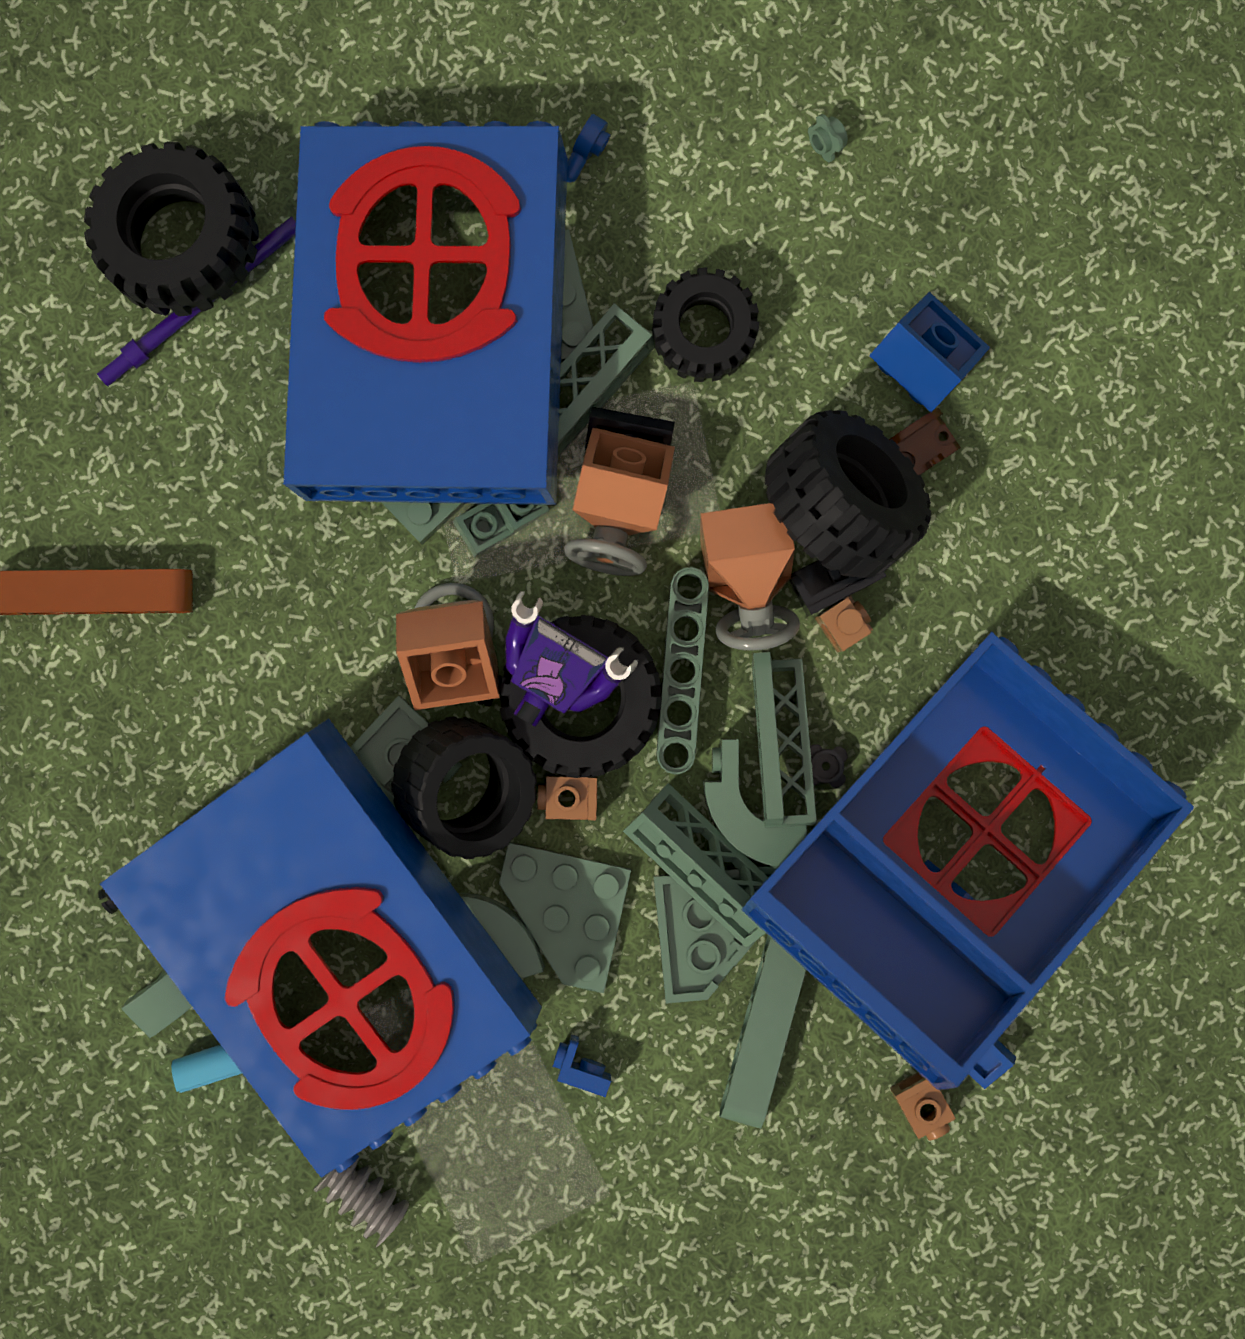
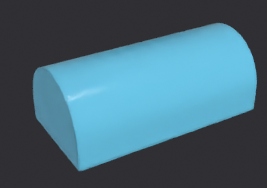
M221 1045L174 1059L171 1065L176 1092L179 1091V1093L242 1074Z

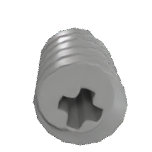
M358 1158L355 1163L343 1172L338 1173L334 1169L326 1174L314 1187L313 1191L318 1192L328 1186L330 1190L325 1202L330 1204L341 1198L343 1201L338 1214L341 1216L353 1209L355 1214L350 1225L355 1227L366 1221L368 1224L363 1237L367 1239L375 1233L380 1234L375 1247L377 1248L402 1221L409 1207V1202L402 1200L393 1205L397 1191L391 1188L380 1193L384 1179L377 1177L368 1182L372 1168L366 1165L356 1171Z

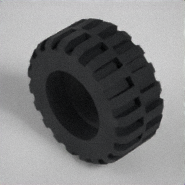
M165 142L164 148L159 149L155 143L141 146L142 152L133 155L129 151L119 157L122 163L115 169L109 166L102 173L101 176L105 179L101 186L94 185L89 195V198L94 203L93 207H86L84 222L91 229H86L84 235L86 245L92 250V260L96 267L123 295L142 309L148 307L153 313L164 316L168 315L171 309L177 316H188L192 314V308L198 307L201 312L214 308L212 301L220 296L224 301L234 293L230 289L236 281L242 284L249 274L245 268L246 263H253L255 261L257 249L251 241L259 239V229L254 221L256 214L251 202L223 163L213 155L207 156L204 150L199 147L188 145L184 149L179 142ZM180 201H192L205 206L203 229L198 239L189 249L178 256L164 260L142 257L141 238L143 230L157 211L169 204Z
M827 410L810 415L770 455L765 471V485L768 486L767 498L769 503L774 504V514L779 523L783 522L788 529L786 533L794 542L797 540L804 547L803 551L811 558L816 557L822 561V566L831 571L838 569L841 575L847 577H874L886 571L925 536L931 519V510L929 509L931 504L928 493L924 492L925 483L921 475H917L913 469L915 465L908 456L905 457L900 452V447L892 439L889 440L882 434L883 431L875 425H868L865 423V419L858 415L849 416L847 411Z
M590 615L556 618L555 621L550 623L608 658L616 649L622 647L624 650L618 655V660L623 666H630L635 659L638 661V665L632 673L619 683L621 703L616 717L604 730L584 737L572 736L561 732L550 723L545 713L535 727L514 714L527 691L511 682L513 675L509 673L505 664L502 682L499 684L501 718L505 722L510 739L523 749V753L530 758L531 762H535L543 767L544 770L572 778L604 775L607 772L622 767L634 756L638 755L653 734L658 723L662 702L659 673L653 658L638 638L630 631L620 627L617 623Z

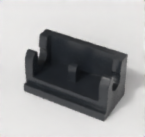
M817 560L792 573L789 582L808 617L885 578L886 574L883 572L874 577L857 578V576L847 577L841 575L838 569L832 571L822 566V561Z

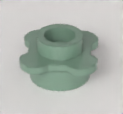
M820 114L816 117V124L808 128L812 148L826 162H832L835 159V153L840 152L847 145L848 137L846 130L836 117H827L824 114Z

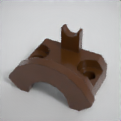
M939 407L889 439H892L900 447L899 450L905 457H909L915 465L913 469L917 475H921L961 448L940 416L943 413ZM939 433L946 435V441L939 440Z

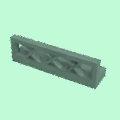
M616 304L611 306L561 364L560 387L573 386V401L567 408L559 409L558 458L588 425L591 408H602L655 348L652 334ZM615 319L619 320L633 332L623 344L605 346V331ZM599 339L600 346L592 347L595 344V342ZM614 353L612 357L608 361H606V354ZM600 354L601 369L595 376L578 378L577 363L581 358L586 355ZM572 370V378L564 379ZM578 385H586L585 388L579 393Z
M770 652L753 653L752 676L765 828L816 825L817 818L802 659L771 660ZM794 671L795 686L785 697L773 688L772 672ZM795 694L797 707L790 702L791 698ZM774 698H775L778 702H780L776 707H775V703H774ZM783 707H786L798 717L799 726L789 737L778 730L776 726V715ZM798 735H800V747L793 742ZM778 739H779L781 742H783V744H782L779 748H778ZM787 747L802 758V768L792 779L780 770L779 756ZM802 775L804 781V789L796 783ZM781 780L787 784L783 789L781 786ZM791 788L805 799L806 815L784 816L783 797Z
M667 783L647 807L629 823L623 832L747 948L766 932L741 909L769 877L742 852L729 843L718 829ZM664 800L677 811L679 822L670 821L657 809ZM692 833H700L708 840L710 851H703L694 844ZM723 862H731L738 868L741 880H733L725 873Z

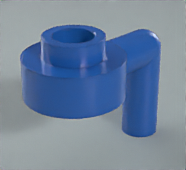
M592 114L587 120L573 146V152L568 159L567 166L568 183L577 180L586 161L592 154L598 157L601 155L611 137V134L606 132L608 122L595 114Z

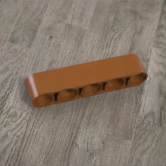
M193 570L0 571V615L193 612Z

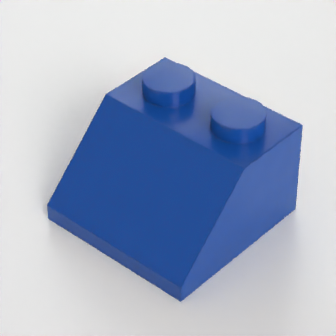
M928 292L895 325L869 356L878 364V367L884 374L893 377L904 387L916 403L923 405L932 412L968 374L990 347L932 293Z

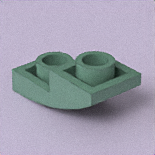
M479 504L456 517L453 523L475 558L548 513L550 509L547 505Z
M163 970L157 980L127 999L121 1009L151 1038L187 1012L192 1006L166 971Z

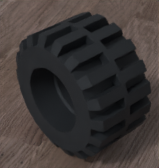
M707 267L698 268L697 274L693 275L688 270L680 274V280L677 282L672 279L666 285L664 294L660 293L657 299L652 325L655 349L658 356L662 355L664 358V364L669 369L675 368L678 371L677 375L684 379L688 375L695 377L694 382H703L704 378H711L712 382L721 380L722 375L728 374L730 376L737 371L740 364L746 362L755 344L760 322L757 321L759 313L757 303H752L753 294L747 287L743 290L740 287L741 280L734 275L731 280L724 277V270L716 268V273L712 274L707 273ZM697 305L714 306L726 315L730 323L729 335L725 341L716 346H697L688 341L681 332L680 321L682 315L688 309Z

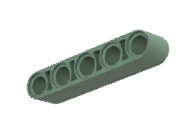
M693 567L677 571L672 578L669 589L661 687L662 702L659 713L656 756L661 768L667 773L674 775L688 771L694 763L696 753L709 584L705 574ZM685 576L696 578L701 586L700 594L692 599L684 598L678 592V581ZM690 618L695 622L697 634L694 639L683 641L676 637L674 624L678 619ZM678 659L688 660L694 667V675L687 683L676 682L671 676V665ZM680 700L689 706L691 715L689 720L683 725H674L667 717V709L671 703ZM671 743H680L687 750L686 761L677 767L669 766L664 760V750Z
M769 935L766 938L719 1112L720 1118L760 1129L765 1121L806 969Z

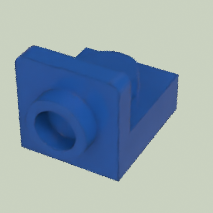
M571 1034L568 1044L560 1042L552 1067L560 1069L557 1081L606 1097L611 1083V1074L604 1072L605 1065L591 1059L582 1058L580 1063L574 1062L573 1059L579 1044V1037Z

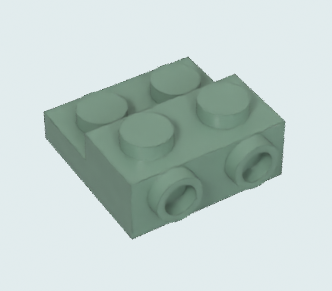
M398 696L350 747L394 807L391 781H393L395 762L398 761L401 754L400 751L404 745L408 744L412 736L429 724L402 696ZM460 762L456 763L448 771L443 782L446 784L463 765Z

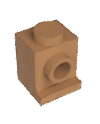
M851 596L844 598L815 617V620L837 653L845 651L871 634L873 630L869 624L871 619L867 611L859 601L854 602Z
M547 776L546 785H538V810H546V819L597 820L598 776L580 778ZM569 790L574 793L575 802L573 805L564 806L560 803L559 795L562 791Z
M919 1072L890 1087L918 1139L926 1136L931 1141L944 1136L950 1131L951 1128L948 1123L955 1120V1116L941 1091L937 1090ZM923 1105H934V1112L924 1117L920 1115V1109Z

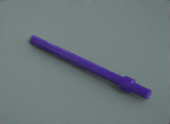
M292 216L255 245L257 249L255 261L253 263L247 262L245 265L248 272H251L295 236L296 221ZM198 307L192 308V314L188 316H177L172 312L138 341L132 339L120 349L122 354L97 373L98 377L106 386H110L133 366L138 369L150 359L148 356L150 352L199 314L201 310Z

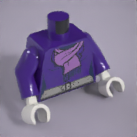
M520 592L512 605L513 617L505 639L506 668L513 675L511 682L527 691L514 714L535 727L549 705L565 714L568 710L582 712L606 700L622 679L628 677L638 665L636 659L628 667L623 666L619 662L618 655L624 650L622 647L616 649L608 658L542 617L537 616L543 606L541 598L537 600L534 608H527L522 603V597L525 592Z

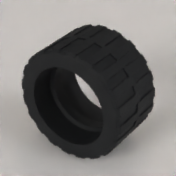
M454 716L429 723L421 731L418 730L408 744L404 745L400 751L401 754L398 761L395 762L391 791L394 794L393 802L396 810L400 812L407 825L438 850H442L452 857L456 858L458 856L464 859H474L475 857L490 856L493 852L499 849L502 850L509 845L510 841L518 837L523 831L522 828L525 823L529 821L532 815L533 804L536 802L537 780L530 758L523 753V749L517 743L472 718H457ZM486 753L490 765V778L486 792L480 802L463 816L449 820H440L437 810V796L440 785L448 771L456 763L468 756Z

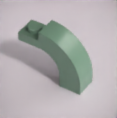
M720 739V748H712V773H719V780H703V792L710 816L719 831L737 850L758 862L779 867L807 836V826L765 828L764 820L756 817L749 811L740 794L739 739Z
M458 893L521 979L544 971L545 965L538 944L522 919L515 912L489 897L473 893Z

